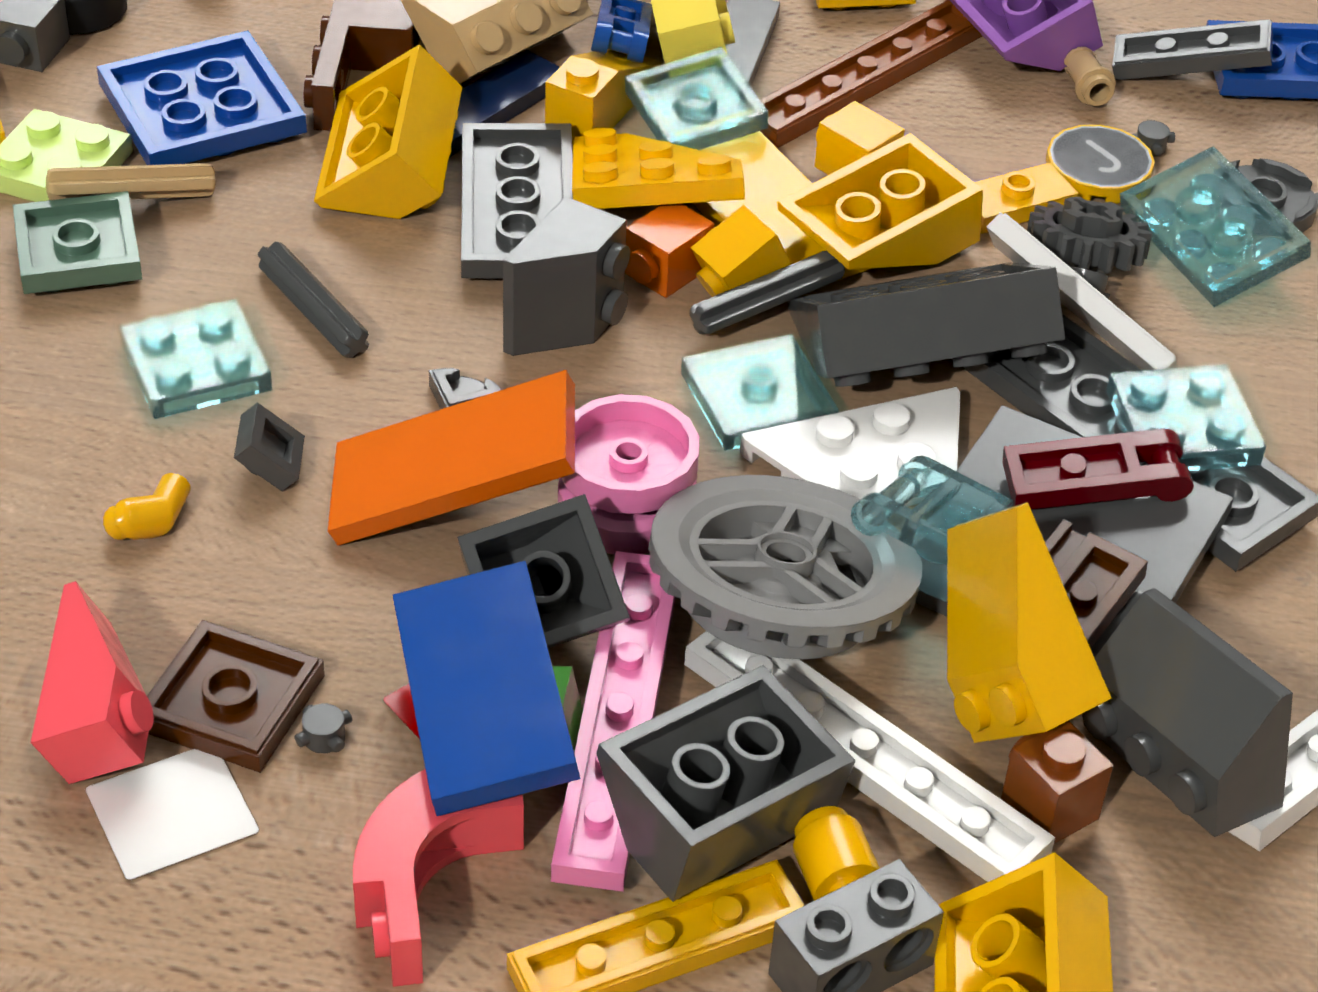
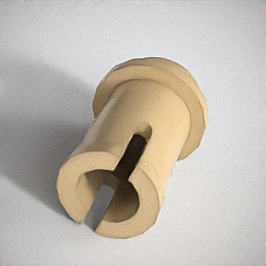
M1077 47L1071 50L1064 59V65H1067V67H1064V70L1075 83L1077 98L1082 103L1092 106H1100L1107 103L1112 98L1115 90L1116 80L1113 73L1108 68L1100 65L1095 53L1090 48Z

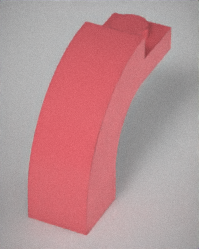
M426 769L401 783L376 807L359 837L354 855L353 890L356 928L372 927L375 958L390 957L393 987L423 983L422 941L417 902L426 883L439 870L459 859L480 854L524 850V801L522 794L436 816L431 800Z

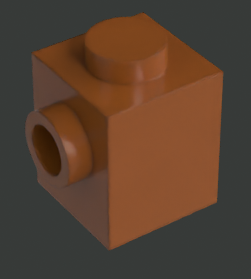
M1067 721L1044 733L1024 735L1015 743L1009 753V764L1001 800L1055 837V844L1099 819L1114 765L1070 721Z

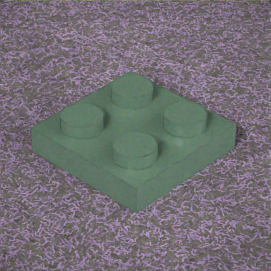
M128 191L13 205L20 276L24 294L58 292L63 289L102 284L116 285L126 281L142 280Z

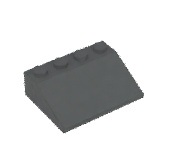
M1007 262L802 295L787 301L788 310L816 374L827 379L834 378L836 387L871 382V371L893 368L894 377L925 374L930 372L929 362L952 358L953 367L985 364L989 362L988 352L1005 349L1011 350V357L1013 358L1041 355L1048 352V342L1065 340L1056 267Z

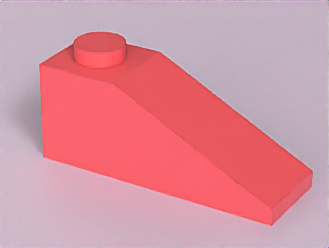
M76 581L65 584L63 587L30 742L68 784H73L144 763L148 733L154 722L151 703L111 622Z

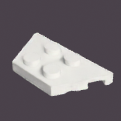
M957 387L742 433L740 453L743 458L751 463L761 457L781 471L780 477L805 480L840 490L869 503L882 512L937 500L957 471L960 391Z

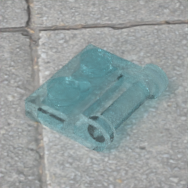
M920 455L911 458L902 465L898 478L879 493H869L857 501L851 510V519L855 528L864 535L877 536L884 532L913 547L925 560L947 565V529L1011 508L1013 500L930 457ZM930 493L912 510L904 506L914 497H924Z

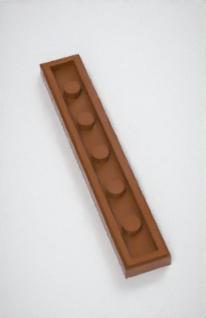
M946 0L739 110L738 126L751 134L760 131L776 148H779L818 127L819 122L828 115L836 113L854 101L862 103L979 39L982 35L950 0Z

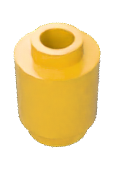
M836 806L820 807L804 815L797 823L794 830L793 852L814 901L880 868L860 823L854 817L849 816L842 808Z

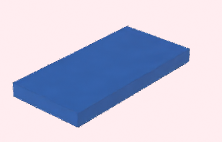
M526 561L393 594L428 785L436 816L581 779Z

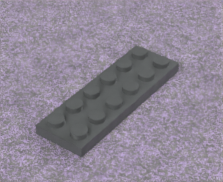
M1063 314L1065 340L1048 342L1047 353L1013 358L1011 357L1010 349L988 352V363L964 367L966 371L1024 414L1081 437L1153 429L1174 430L1178 434L1183 448V455L1179 461L1189 468L1192 480L1233 497L1231 512L1207 551L1235 572L1318 517V495Z

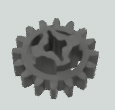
M1081 197L1067 198L1064 201V205L1055 201H1048L1047 207L1036 205L1034 212H1030L1027 231L1068 266L1102 274L1111 273L1113 267L1124 271H1130L1131 265L1141 267L1144 259H1147L1152 232L1148 231L1149 225L1143 222H1136L1137 216L1134 214L1123 215L1124 208L1112 202L1089 201Z

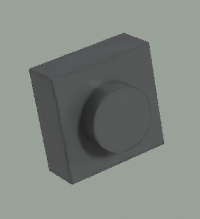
M257 402L241 414L234 459L243 464L251 473L262 477L280 491H283L299 479L305 436Z

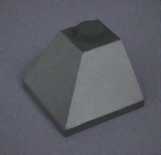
M585 494L457 537L468 575L526 561L548 648L630 621V616Z

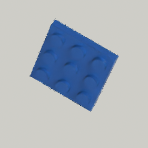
M249 30L96 66L100 87L126 131L131 134L132 141L147 165L185 164L213 156L229 155L236 150L267 142H279L287 137L307 133L306 114Z

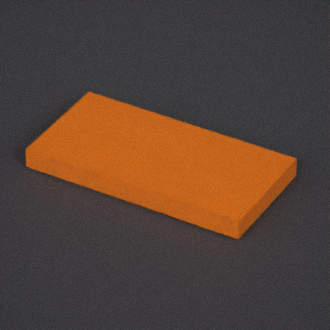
M567 370L337 442L328 533L339 546L574 474L575 384Z

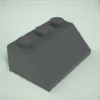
M1152 588L1144 591L1095 657L1112 699L1082 713L1084 726L1087 727L1092 736L1102 740L1129 763L1135 773L1145 777L1172 800L1183 814L1189 815L1214 837L1282 808L1293 692L1159 590Z
M764 665L600 743L596 753L627 851L672 902L794 837L797 823L810 811L824 806L837 807L856 761Z

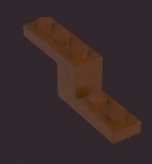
M334 0L330 16H322L320 25L321 45H314L312 54L313 75H306L303 93L305 108H313L314 130L331 131L339 94L347 88L351 70L376 71L420 44L421 38L401 0Z

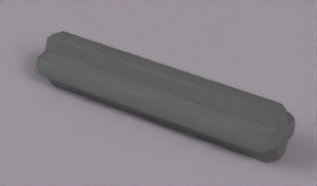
M274 242L270 247L263 246L259 250L258 257L261 259L259 268L341 355L352 358L358 352L364 353L368 349L369 342L366 339L369 334L364 326L283 243Z
M827 251L817 253L692 305L689 313L694 329L702 335L721 330L840 280L845 274V268L843 264Z

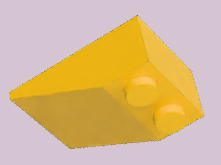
M909 133L779 200L778 211L848 270L934 265L980 241L983 189L913 134Z
M1028 502L947 529V681L955 697L954 709L957 718L962 726L970 732L974 743L1044 733L1112 699Z

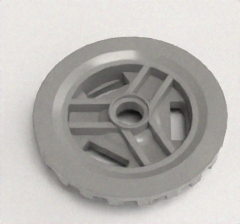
M728 476L703 481L679 491L665 501L657 511L653 519L648 548L650 551L649 564L652 572L660 575V586L667 594L680 598L681 607L687 610L703 629L734 647L763 656L783 659H814L831 656L853 647L858 642L864 643L875 639L877 631L891 632L900 625L902 616L910 615L922 579V561L914 542L885 513L869 503L840 490L805 480L780 476Z

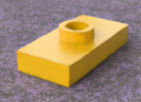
M1051 163L977 181L975 183L983 189L981 234L988 232L986 226L1000 212L1006 213L1020 224L1029 221L1030 212H1034L1036 205L1047 207L1048 201H1055L1064 205L1065 199L1078 197L1079 193Z

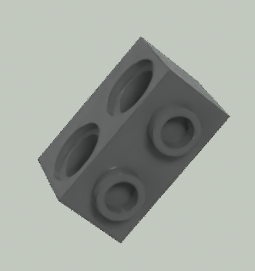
M898 859L775 920L768 974L782 992H882L933 965L944 911L904 863Z

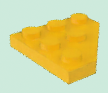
M594 128L585 131L584 136L574 137L573 199L592 207L605 209L745 199L744 173L740 159L629 133L616 134V130L612 128Z

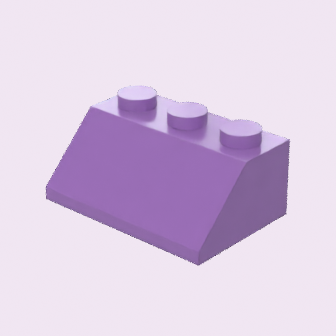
M950 0L1006 61L1061 71L1064 67H1067V65H1064V59L1071 50L1077 47H1087L1095 51L1103 46L1092 0Z

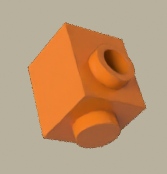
M683 204L660 205L645 216L637 218L626 228V245L630 248V259L625 274L664 298L669 297L697 278L696 273L702 268L690 247L714 228V222Z

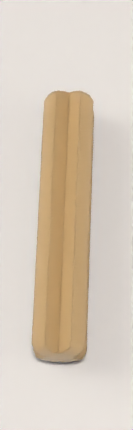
M208 163L51 168L47 171L46 192L49 200L124 191L129 192L130 199L211 196L216 185L213 166Z

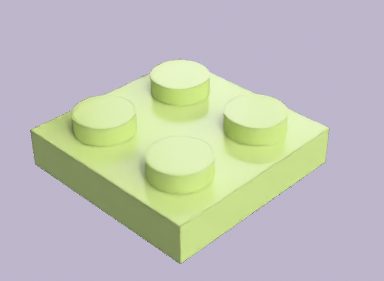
M33 109L0 144V193L34 202L48 201L46 175L49 169L121 166L133 153L131 134L106 128L99 124H91L60 116L53 112Z

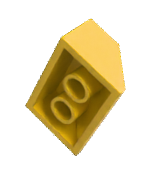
M420 44L340 92L314 197V202L321 208L401 219L419 208H429L442 196L455 123L458 118L462 86Z
M1055 852L938 904L944 911L935 953L934 992H1113L1108 896Z

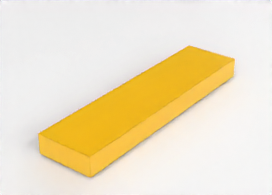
M776 859L707 883L674 902L667 897L507 953V971L518 992H637L772 943L775 920L805 905Z

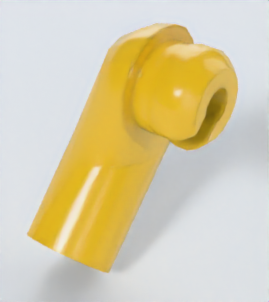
M167 473L163 475L153 495L125 498L119 500L116 505L109 507L103 516L105 531L109 536L117 540L126 538L132 540L150 539L167 534L172 529L190 493L191 485L186 478L179 474Z

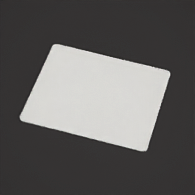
M196 749L98 782L86 788V793L122 872L128 880L254 835L259 831L224 760Z

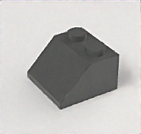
M565 196L503 259V352L516 356L593 344L611 324L616 325L620 322L628 305V294L624 292V274L630 259V248L626 245L627 219Z

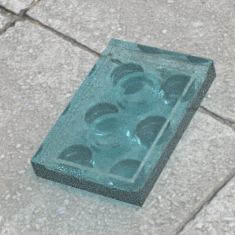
M1214 146L1120 193V204L1124 208L1123 212L1125 214H1134L1137 216L1136 222H1143L1149 225L1148 231L1152 232L1151 241L1213 307L1311 257V241Z

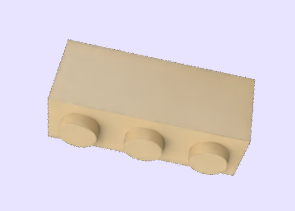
M401 0L428 53L459 84L552 38L593 15L586 0Z

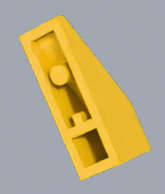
M607 50L606 54L589 52L571 55L545 82V123H570L572 145L574 137L584 136V132L594 128L613 129L665 72V63L644 56L643 62L639 63L627 60L628 54L613 50Z

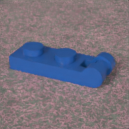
M601 0L591 51L606 54L607 49L628 54L627 60L642 63L650 33L652 4L638 0Z

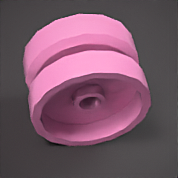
M618 394L599 398L575 410V473L559 478L558 503L583 494L586 495L606 553L615 554L616 551L636 554L649 553L648 548L653 519L659 508L674 494L696 484L699 435L690 418L669 403L640 395Z

